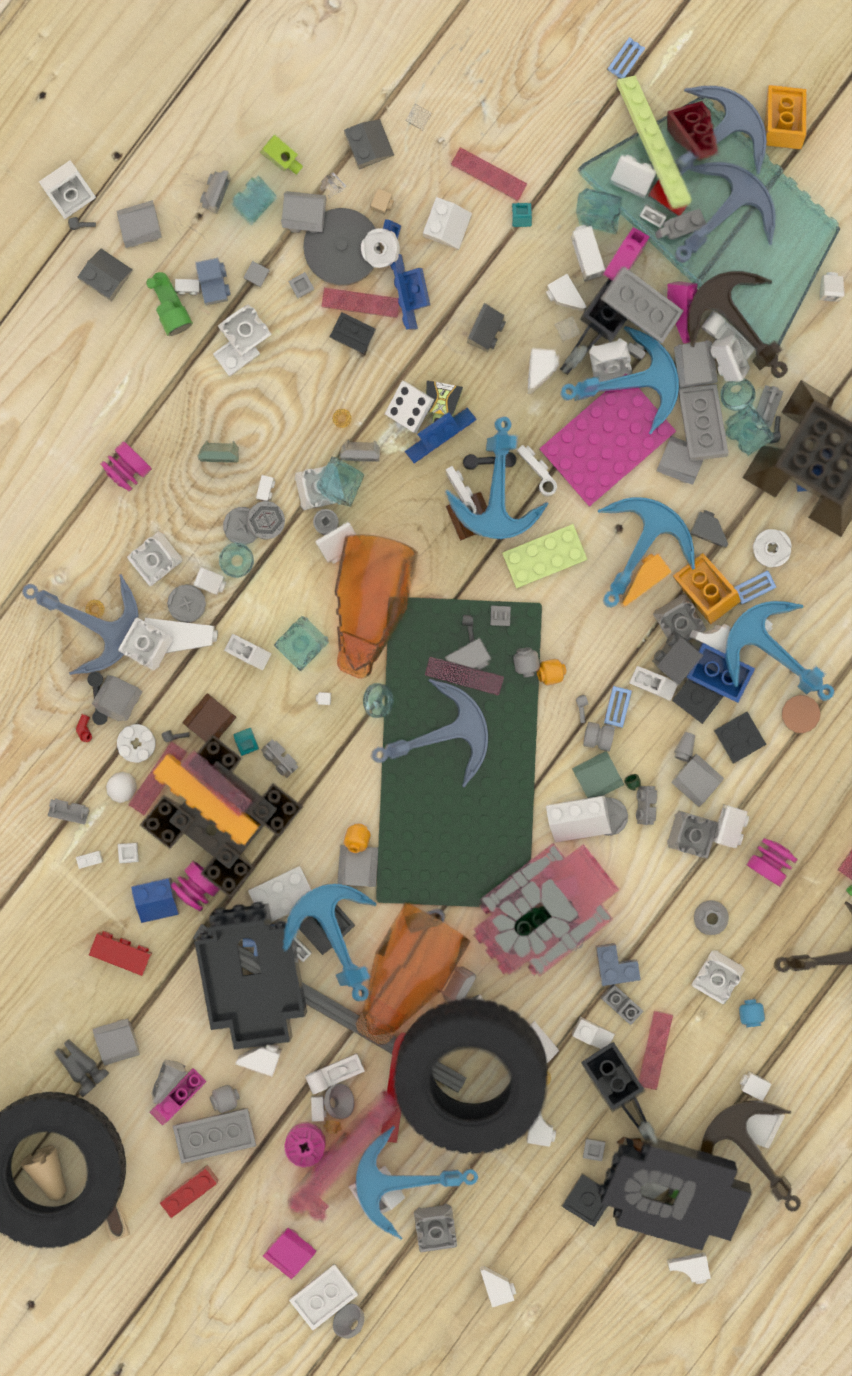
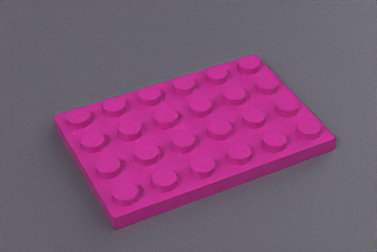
M639 388L609 390L599 396L539 450L590 507L672 436L676 430L665 419L650 435L649 431L658 409Z

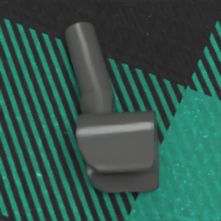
M78 217L68 219L69 227L72 230H77L81 227H96V222L79 223Z
M776 416L775 432L769 433L770 443H778L781 438L779 431L780 416Z
M463 615L462 625L468 626L469 641L474 642L473 617Z
M171 730L161 734L165 742L190 737L189 732L173 735Z

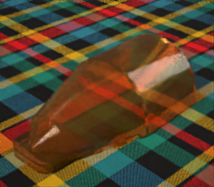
M356 534L345 536L334 590L338 601L336 615H339V626L337 627L339 647L337 665L342 672L359 679L371 675L373 663L378 660L407 610L418 552L413 547L390 538L375 535Z
M405 902L375 952L367 988L369 995L364 1001L362 1013L356 1022L358 1032L378 1044L388 1043L402 1025L442 992L471 941L439 919Z

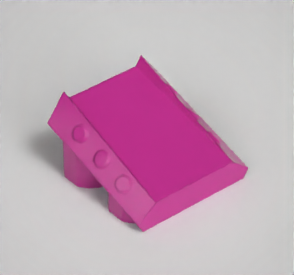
M287 1228L268 1247L263 1257L290 1279H293L317 1251L312 1245L300 1238L294 1229Z

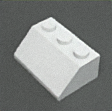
M532 349L529 362L527 394H532L552 376L553 372H556L559 356L555 355V350Z
M605 795L546 806L549 826L555 843L612 833Z

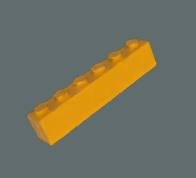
M170 753L164 757L154 770L153 774L156 775L155 779L163 785L166 783L170 786V791L178 797L180 795L184 797L187 805L193 809L195 807L201 811L200 814L205 819H212L217 823L215 826L224 833L227 831L231 834V839L240 845L242 843L245 845L260 826L258 822Z

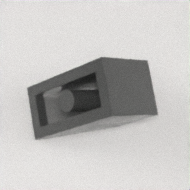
M707 510L698 512L690 534L722 548H727L728 542L719 520L714 517L715 514Z

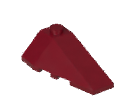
M703 101L667 111V131L677 143L699 159L718 154L711 112Z

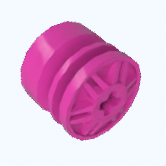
M122 441L115 448L119 458L116 460L109 455L108 459L113 464L109 466L103 461L101 465L106 474L119 487L130 492L133 488L127 482L131 480L137 485L138 482L134 475L137 473L144 478L152 468L126 442Z
M763 838L761 842L767 845L768 848L765 850L758 846L757 849L763 854L762 857L752 855L746 865L781 887L787 877L781 871L782 867L792 870L793 867L788 865L786 861L790 860L796 863L798 859L793 856L791 851L776 841Z
M192 861L184 870L189 878L186 879L179 875L177 879L182 886L174 881L171 887L183 902L201 911L204 907L199 900L206 905L209 902L204 894L208 893L214 897L220 889L202 876L200 873L204 868L197 862Z
M304 1122L293 1126L287 1134L284 1145L287 1158L299 1167L304 1168L315 1165L323 1157L326 1145L325 1135L321 1128L313 1123ZM305 1142H307V1143H308V1148H306L305 1150H302V1149H301V1148H302V1145H301V1144H304Z

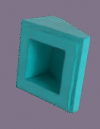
M512 203L513 227L532 226L531 203Z
M251 728L233 735L241 756L259 750Z

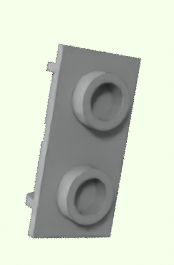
M765 385L753 422L771 428L783 391L775 386Z
M272 739L261 749L265 759L272 762L276 766L278 773L287 778L298 768L297 762L289 754L284 758L281 756L285 749L277 741Z
M640 786L637 791V824L654 825V821H656V807H650V804H656L657 790H655V786Z
M55 798V800L51 799L50 809L47 816L85 825L89 808L85 807L86 805L75 803L68 805V802Z

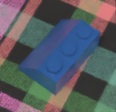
M701 643L698 650L703 656L686 678L739 703L755 668L740 661L738 686H734L728 670L726 654L705 643Z

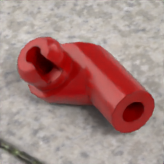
M84 714L80 716L76 732L82 742H90L92 734L87 727L90 717Z

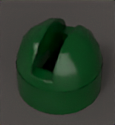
M631 774L624 780L627 788L635 791L636 788L641 786L638 774Z

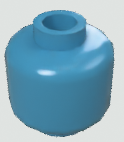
M756 999L745 1000V1004L739 1007L741 1023L746 1025V1028L761 1026V1023L765 1021L763 1004L756 1003Z

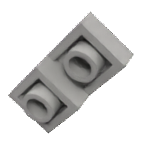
M615 984L611 985L600 997L630 1025L643 1013V1010Z

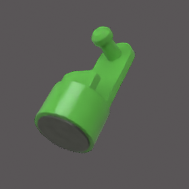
M158 272L152 278L147 279V287L150 289L154 288L161 302L156 311L167 336L177 335L191 327L193 322L185 306H182L168 276L163 272Z

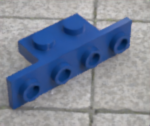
M399 254L398 260L390 266L395 276L394 285L399 294L398 303L402 308V321L406 330H416L418 327L414 310L431 306L423 268H416L405 272L402 254Z
M468 408L454 417L448 412L419 432L418 436L421 440L408 448L405 453L413 463H416L477 419Z

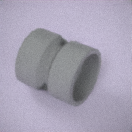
M322 509L315 514L313 524L320 534L327 535L338 528L339 520L332 510Z
M588 722L583 746L594 748L598 745L599 749L609 752L615 727L603 726L600 728L599 724Z

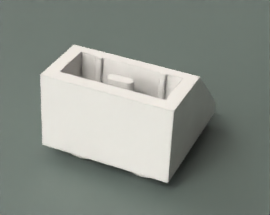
M621 155L609 183L644 199L656 171L653 170L654 167L650 164L643 163L642 165L636 162V159L630 155L625 157Z

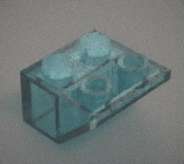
M259 176L255 179L252 177L245 185L247 188L242 193L238 192L232 199L234 201L232 203L234 211L251 226L277 199L276 194Z
M588 188L578 194L576 215L580 226H592V229L617 234L622 197Z

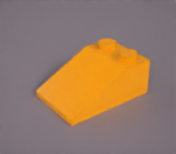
M768 85L764 121L766 146L802 149L806 137V89Z
M651 553L641 560L643 564L639 567L620 604L622 608L626 607L672 572L659 554L654 556Z
M702 553L694 559L695 569H691L688 564L674 574L673 578L698 611L712 624L740 603L741 600L737 590Z

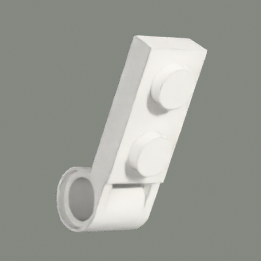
M712 311L701 326L705 332L716 340L736 333L746 359L755 350L733 326L714 311Z
M522 445L516 452L542 479L539 485L540 493L544 496H552L557 489V484L547 471L548 466L542 460L538 462L535 459V452L529 446L525 448ZM550 482L553 485V491L545 492L542 487L543 484Z
M453 466L447 468L446 475L461 501L469 510L477 515L476 506L471 499L473 496L472 491L462 483L464 479L460 471H455Z
M358 1053L314 1071L306 1075L305 1078L312 1094H316L332 1085L365 1072Z

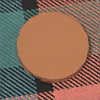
M797 695L785 702L781 716L788 729L797 733H805L817 726L820 720V709L814 699L804 695Z

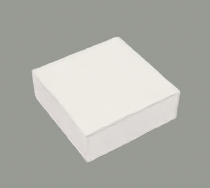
M138 843L118 844L119 863L139 862Z

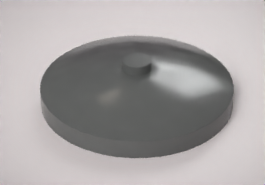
M335 208L326 211L323 232L310 233L306 231L304 237V255L309 268L318 278L333 285L345 286L363 280L372 272L374 267L363 258L361 243L368 235V232L376 229L375 226L365 215L352 209ZM379 243V246L376 247V249L379 250V251H380V243Z

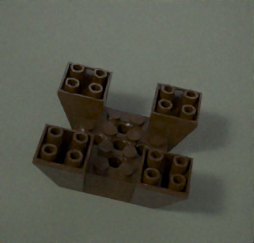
M800 380L781 412L799 423L784 449L762 445L742 478L774 498L788 480L793 481L819 497L808 518L842 537L852 520V422L831 410L834 399ZM833 433L840 436V442H835L832 439ZM806 440H811L813 442V449L807 448L805 444ZM823 450L830 452V459L823 457ZM839 460H844L847 463L846 469H842L839 466ZM813 466L820 469L821 473L819 476L813 473Z
M212 734L188 765L202 775L204 781L230 801L233 794L240 796L241 802L236 806L260 824L245 845L242 843L240 845L231 839V834L227 831L224 833L218 828L216 834H209L207 826L210 824L216 825L217 823L212 819H205L200 814L201 811L195 807L193 809L185 802L180 804L165 795L162 796L140 826L168 849H171L186 834L213 856L212 860L200 874L231 898L255 868L243 854L244 850L264 826L280 837L303 806L274 783L261 795L234 773L243 758Z

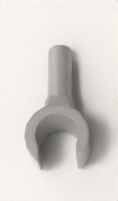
M582 695L576 698V703L580 712V723H585L583 706L589 703L586 696Z

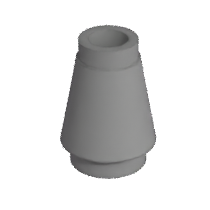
M684 732L674 750L675 758L689 762L693 755L694 734Z

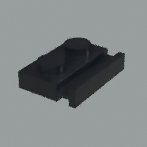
M341 312L329 337L353 350L365 354L376 328Z

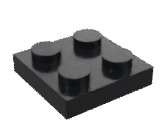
M688 679L672 699V702L703 724L724 696Z
M747 711L713 730L733 764L767 745Z
M582 1173L563 1202L562 1207L595 1227L608 1205L601 1204V1198L598 1195L600 1184Z

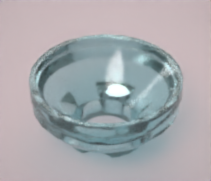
M744 378L742 381H727L721 389L720 397L726 408L739 411L753 403L756 392L752 383ZM735 385L741 386V390L736 393L731 392V388Z
M231 543L221 551L219 565L226 575L234 578L243 577L251 571L254 565V556L246 545ZM235 555H240L243 558L242 565L238 567L234 566L231 562Z
M381 683L371 684L363 696V705L366 713L373 718H382L390 713L394 702L390 688ZM384 696H386L388 699L386 706L382 704V698Z

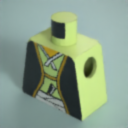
M427 380L426 394L434 399L428 411V414H433L432 423L448 412L453 417L463 387Z

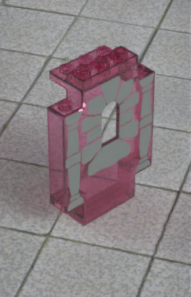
M552 843L480 899L482 903L480 905L481 909L486 915L490 913L491 916L474 928L475 934L473 936L479 944L482 942L487 947L485 951L491 959L496 958L499 962L497 967L503 975L507 973L511 976L514 972L517 973L528 962L529 966L527 968L534 976L537 974L541 977L613 921V918L602 904L618 893L619 888L584 844L565 858L556 845ZM541 902L552 918L530 935H518L514 930L515 922Z

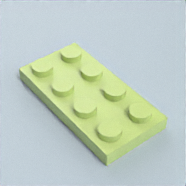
M573 524L502 553L516 589L588 560Z

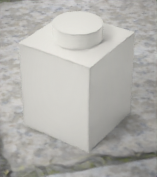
M750 1071L747 1075H743L739 1083L742 1091L761 1101L764 1100L771 1086L769 1081Z

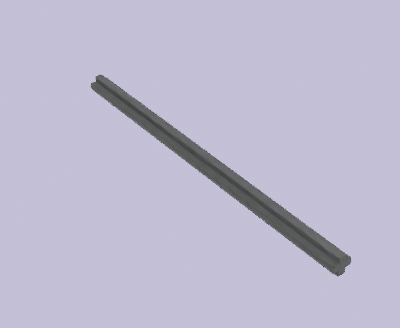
M201 924L193 939L195 940L201 933L208 932V927ZM238 945L242 968L253 974L261 973L258 956H254L253 953ZM302 982L306 1005L392 1054L396 1036ZM439 1061L432 1070L435 1080L459 1093L466 1077Z

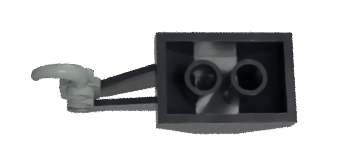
M610 278L607 279L580 318L588 326L560 368L566 375L582 361L592 345L602 336L611 342L627 321L626 317L601 300V297L613 281ZM590 328L598 333L587 346L582 345L579 347Z
M610 1043L582 1061L583 1068L610 1110L615 1112L622 1107L636 1125L644 1140L647 1142L650 1136L652 1141L657 1143L654 1129L649 1121L647 1122L637 1100V1097L643 1094L645 1089L615 1043ZM632 1101L642 1121L640 1123L641 1126L638 1125L624 1106Z

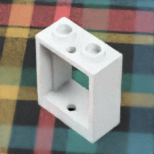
M581 225L576 227L572 233L571 240L584 282L603 276L605 268L592 226Z

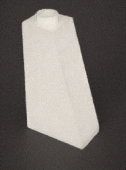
M145 618V622L172 636L173 643L169 646L166 653L213 646V642H217L218 630H215V626Z

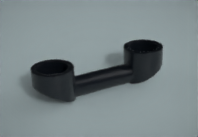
M508 452L505 456L506 468H511L516 464L517 459L512 452ZM469 454L463 459V465L467 470H474L478 465L495 464V457L477 458L475 455Z
M91 672L87 678L89 685L93 688L94 699L103 682V677L99 672ZM95 708V712L92 715L93 722L97 725L105 724L108 716L98 712Z

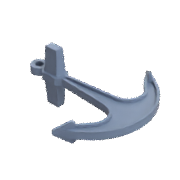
M698 86L685 88L684 92L701 98L716 100L724 107L725 117L713 130L717 144L734 132H744L751 137L756 173L760 174L767 143L764 123L755 107L745 97L725 87ZM690 151L682 154L674 161L681 176L693 167L694 160L698 158Z
M726 162L704 163L689 169L697 173L725 178L731 186V194L705 226L703 225L700 230H695L686 239L684 245L678 247L675 252L677 261L687 262L691 254L696 253L705 244L707 235L744 205L754 206L760 211L768 244L772 245L776 219L774 203L767 188L754 174L740 166Z
M119 574L124 610L120 618L111 622L63 604L57 596L45 590L38 592L34 584H27L23 587L22 593L25 598L30 600L35 598L37 604L50 611L55 609L61 611L103 638L104 650L102 654L69 672L70 675L100 671L113 665L124 656L118 649L135 618L138 617V608L132 591L123 579L122 574ZM29 588L34 590L32 595L27 594Z
M429 679L433 686L456 703L458 707L456 720L447 726L411 741L399 740L387 744L385 749L382 747L375 748L371 753V758L376 763H382L386 761L387 757L394 759L406 755L412 748L453 738H461L466 740L471 748V756L462 784L465 787L478 771L486 755L488 746L486 721L479 706L467 693L450 684ZM377 752L382 753L381 759L377 757Z

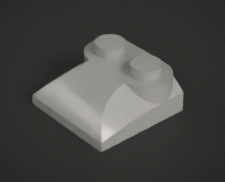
M224 170L220 173L215 171L214 174H210L207 185H209L208 190L203 192L200 202L203 203L202 207L210 210L212 213H218L231 180L228 171Z

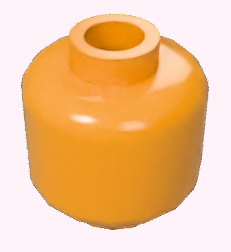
M558 659L542 661L539 670H537L539 681L545 685L561 683L564 675H566V667Z
M363 824L351 825L347 828L343 841L345 847L352 853L365 851L371 837L370 831Z

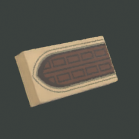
M119 1201L105 1220L111 1242L130 1235Z

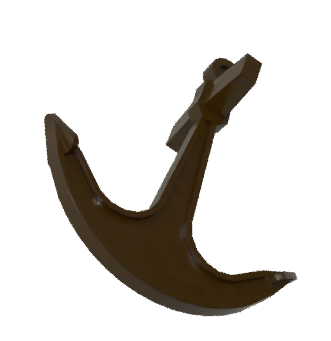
M729 271L718 274L706 281L695 293L688 309L687 326L691 347L694 348L702 313L706 310H716L756 349V357L752 362L759 370L764 367H771V373L774 377L782 378L785 376L788 367L784 362H778V355L783 349L775 340L770 344L763 343L731 298V292L735 286L772 284V280L745 271ZM777 367L781 368L782 372H778Z
M845 901L844 904L852 914V904ZM852 950L810 957L807 954L778 957L774 961V968L778 972H787L789 969L792 971L817 968V965H852ZM782 961H783V963H784V967H783V968L780 967V963H781Z
M756 1100L739 1102L721 1111L708 1126L702 1140L701 1151L713 1155L714 1146L717 1142L724 1139L733 1141L768 1178L771 1193L778 1201L786 1200L785 1207L791 1212L797 1211L801 1206V1200L798 1196L791 1195L792 1185L784 1175L780 1177L775 1174L747 1130V1121L753 1115L791 1114V1111L772 1103ZM790 1201H795L796 1206H791Z

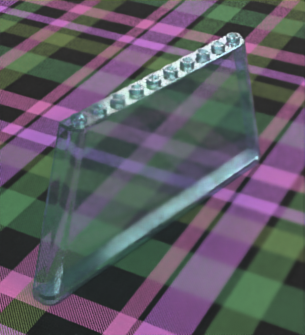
M698 97L684 105L687 106L703 101L711 112L713 130L725 117L724 112L721 110L718 112L713 107L714 103L710 99ZM667 116L656 121L674 161L682 154L689 152L677 143L667 131ZM638 132L586 161L578 168L577 171L580 176L634 228L650 236L648 241L692 283H697L698 289L712 277L729 271H745L772 280V284L756 286L738 285L731 292L733 303L765 344H770L775 340L779 346L781 345L841 229L838 227L839 223L833 217L829 218L824 213L825 209L817 203L815 205L810 200L811 196L805 190L801 191L793 178H787L783 174V169L778 164L774 165L769 160L770 157L767 153H765L760 174H757L753 158L752 139L744 137L741 132H734L717 144L718 154L703 158L701 162L695 159L693 166L712 162H726L740 166L754 174L767 188L774 203L776 219L772 245L768 244L760 211L754 206L744 205L708 234L705 244L696 253H692L687 262L677 261L675 258L676 250L678 247L683 246L686 239L694 232L674 240H669L668 236L657 239L655 232L661 228L640 217L645 204L667 215L664 222L678 217L648 196L659 180L657 173L644 199L609 183L621 155L624 157L630 155L636 159V162L642 165L647 163L653 166ZM688 170L681 177L692 201L681 215L700 208L707 224L729 198L731 186L721 176L705 175Z

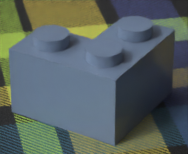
M218 258L195 262L205 305L228 301L227 296H230L231 293L229 284L224 282V277H227L224 263H220Z
M615 943L596 946L602 986L641 980L638 961L633 959L618 962Z

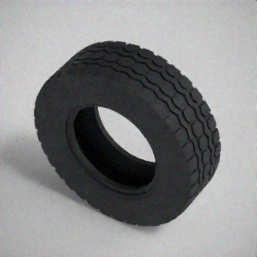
M462 998L459 1001L456 999L449 1001L447 1004L444 1002L437 1005L436 1008L433 1007L426 1011L425 1015L422 1014L411 1025L402 1040L398 1051L394 1077V1088L398 1106H400L399 1108L408 1124L413 1127L414 1131L420 1136L422 1135L428 1142H433L437 1147L442 1149L444 1147L451 1152L459 1151L462 1154H468V1152L471 1154H481V1152H493L494 1149L500 1150L505 1148L507 1144L511 1145L516 1142L517 1138L520 1139L524 1136L527 1130L529 1131L543 1109L548 1075L546 1053L534 1028L529 1026V1022L520 1017V1014L512 1009L509 1010V1007L502 1004L498 1005L494 1001H484V999L478 998L474 1000ZM473 1048L486 1051L498 1058L506 1067L511 1080L500 1095L489 1101L464 1103L449 1097L439 1088L432 1070L437 1062L450 1052Z
M42 1092L18 1099L0 1112V1233L2 1235H7L8 1239L16 1243L20 1242V1244L29 1247L31 1245L34 1248L64 1247L91 1235L111 1214L124 1187L126 1177L125 1150L115 1126L95 1105H91L89 1101L71 1094ZM42 1132H51L65 1136L77 1145L86 1161L87 1181L83 1192L76 1199L60 1206H43L32 1202L20 1192L12 1175V1157L19 1142L28 1136Z

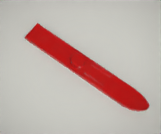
M401 1032L397 1036L393 1046L381 1129L382 1134L393 1125L395 1126L387 1141L391 1143H397L401 1110L395 1094L394 1077L398 1051L406 1034L405 1032Z

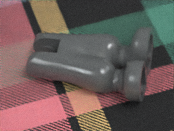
M68 1039L64 1042V1045L71 1052V1055L68 1057L60 1048L54 1053L74 1082L81 1084L79 1094L83 1098L109 1072L106 1069L99 1070L96 1062ZM86 1073H89L92 1076L93 1081L88 1078Z

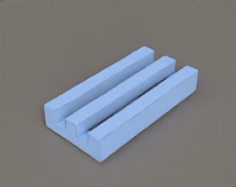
M629 37L607 70L620 79L625 78L645 50V47L640 46L638 42L633 41ZM631 44V45H632V48H631L630 51L627 53V55L625 56V58L623 59V61L620 63V65L618 66V68H617L616 70H614V69H613L614 66H615L616 63L619 61V59L621 58V56L623 55V53L626 51V49L628 48V46ZM635 49H638L639 51L637 52L631 63L628 65L624 73L620 74L619 72L621 71L625 63L628 61L632 53L635 51Z
M767 570L734 588L739 594L742 605L776 588V585ZM764 576L767 577L766 580L740 592V588ZM770 583L771 586L746 599L743 598V595Z
M612 687L604 720L605 724L623 728L632 690ZM619 691L613 720L609 721L615 693ZM624 692L627 693L620 723H618L616 721Z

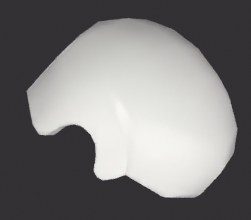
M126 772L115 773L107 782V795L118 803L130 800L137 789L135 778Z

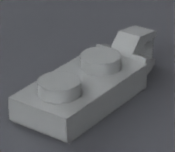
M699 208L667 220L663 223L664 227L656 231L655 234L657 239L668 236L669 240H674L695 230H700L703 225H706V222Z

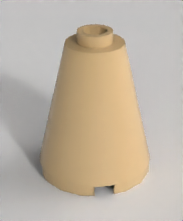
M53 1145L37 1149V1154L34 1156L31 1153L22 1160L21 1166L50 1200L59 1201L65 1197L67 1189L57 1149Z

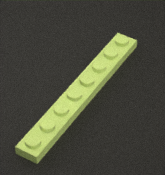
M636 76L618 79V89L671 207L676 208L690 205L692 199Z

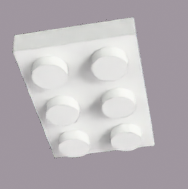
M298 866L248 890L253 903L260 901L263 904L269 903L273 922L289 914L295 903L312 889L301 866Z
M333 1264L291 1297L289 1301L310 1328L314 1330L358 1296V1292L336 1264Z

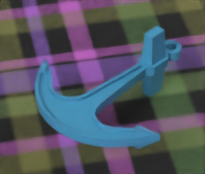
M625 326L624 330L634 341L648 351L651 357L650 367L642 372L599 382L598 377L578 382L576 386L566 384L561 389L560 395L566 401H570L573 398L575 401L595 396L599 391L641 387L652 388L659 394L661 403L649 431L651 435L664 422L675 406L679 391L678 373L670 354L657 340L641 331ZM566 390H570L571 395L566 394Z
M499 417L495 421V428L498 432L493 437L487 438L486 451L494 452L496 455L489 504L486 511L476 515L449 490L445 491L458 519L472 532L491 539H505L522 534L533 526L548 505V502H545L530 510L520 519H513L506 512L505 456L509 450L516 449L517 436L507 433L511 429L510 419ZM502 421L505 423L504 428L501 426Z
M632 497L614 502L598 510V513L614 514L634 512L641 517L644 525L643 531L623 572L616 575L610 585V591L603 597L605 606L613 608L619 603V595L624 594L631 582L632 571L655 538L661 534H671L678 540L683 555L691 569H695L694 547L691 534L681 517L667 505L649 498ZM608 597H613L614 602H610Z
M784 601L764 602L748 609L737 619L729 632L725 649L727 666L734 686H738L740 670L739 652L746 645H754L798 675L800 683L797 687L806 695L810 692L818 691V697L823 701H828L833 697V687L828 684L823 685L822 678L826 674L817 666L812 670L804 669L765 629L767 617L801 609L803 605ZM823 690H827L829 695H825Z
M327 884L314 888L305 893L291 909L285 927L283 949H288L297 934L301 921L305 917L312 916L320 922L343 966L342 972L335 975L339 985L353 988L352 997L354 1000L364 1001L368 998L369 992L365 986H362V982L369 979L370 976L365 966L358 967L352 963L334 910L336 904L341 899L376 906L377 903L364 893L347 885ZM359 990L362 992L361 997L358 994Z
M393 1125L378 1136L363 1153L356 1173V1190L359 1202L369 1219L385 1232L402 1240V1237L398 1234L392 1223L379 1209L380 1199L385 1193L439 1183L444 1187L460 1186L463 1181L468 1185H473L478 1180V1174L473 1169H467L463 1174L459 1170L443 1171L440 1175L383 1174L377 1168L376 1159L395 1128ZM473 1174L474 1178L472 1180H468L467 1175Z

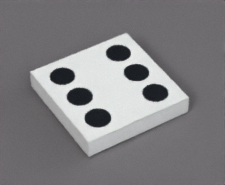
M402 380L385 415L413 433H417L434 399Z

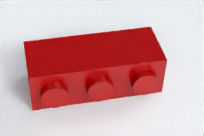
M107 931L96 934L89 952V956L141 976L144 975L152 955L148 947L143 945L136 947L131 945V941L125 938L118 940L113 938V934Z
M206 1165L162 1198L160 1205L169 1217L173 1218L214 1187L219 1179L210 1167Z

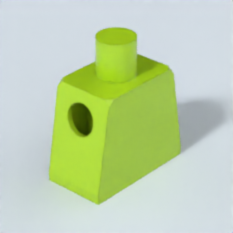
M275 134L260 151L263 156L282 171L288 168L297 175L303 168V165L295 159L298 154ZM281 154H285L288 157V160L283 161L281 159Z

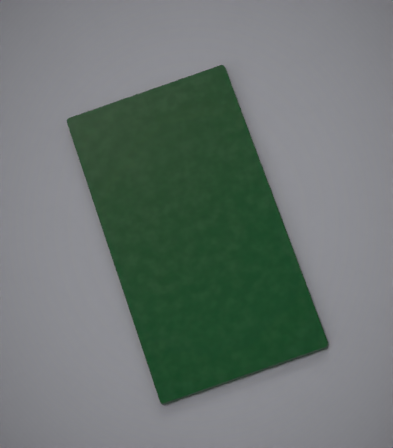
M391 597L389 599L383 748L385 749L387 744L399 740L411 741L447 726L456 720L458 716L456 703L442 694L429 682V679L457 687L476 702L486 721L488 746L481 766L465 787L462 784L471 756V748L468 742L461 738H453L412 748L406 755L394 759L387 757L386 761L382 762L377 902L488 907L482 898H491V894L496 896V892L511 879H514L513 875L515 873L521 872L524 876L522 870L531 864L539 679L537 671L535 675L530 677L518 674L515 671L513 656L517 653L518 649L531 647L532 650L538 653L540 663L542 605L540 603ZM491 606L511 607L510 626L490 625ZM463 615L473 617L474 641L480 638L491 658L488 660L489 664L479 670L477 667L470 668L449 662L445 658L472 643L469 641L468 626L462 625ZM527 880V884L524 886H520L517 883L519 888L499 900V904H496L495 908H500L503 903L510 901L518 909L515 901L521 897L526 900L521 890L530 883V880Z

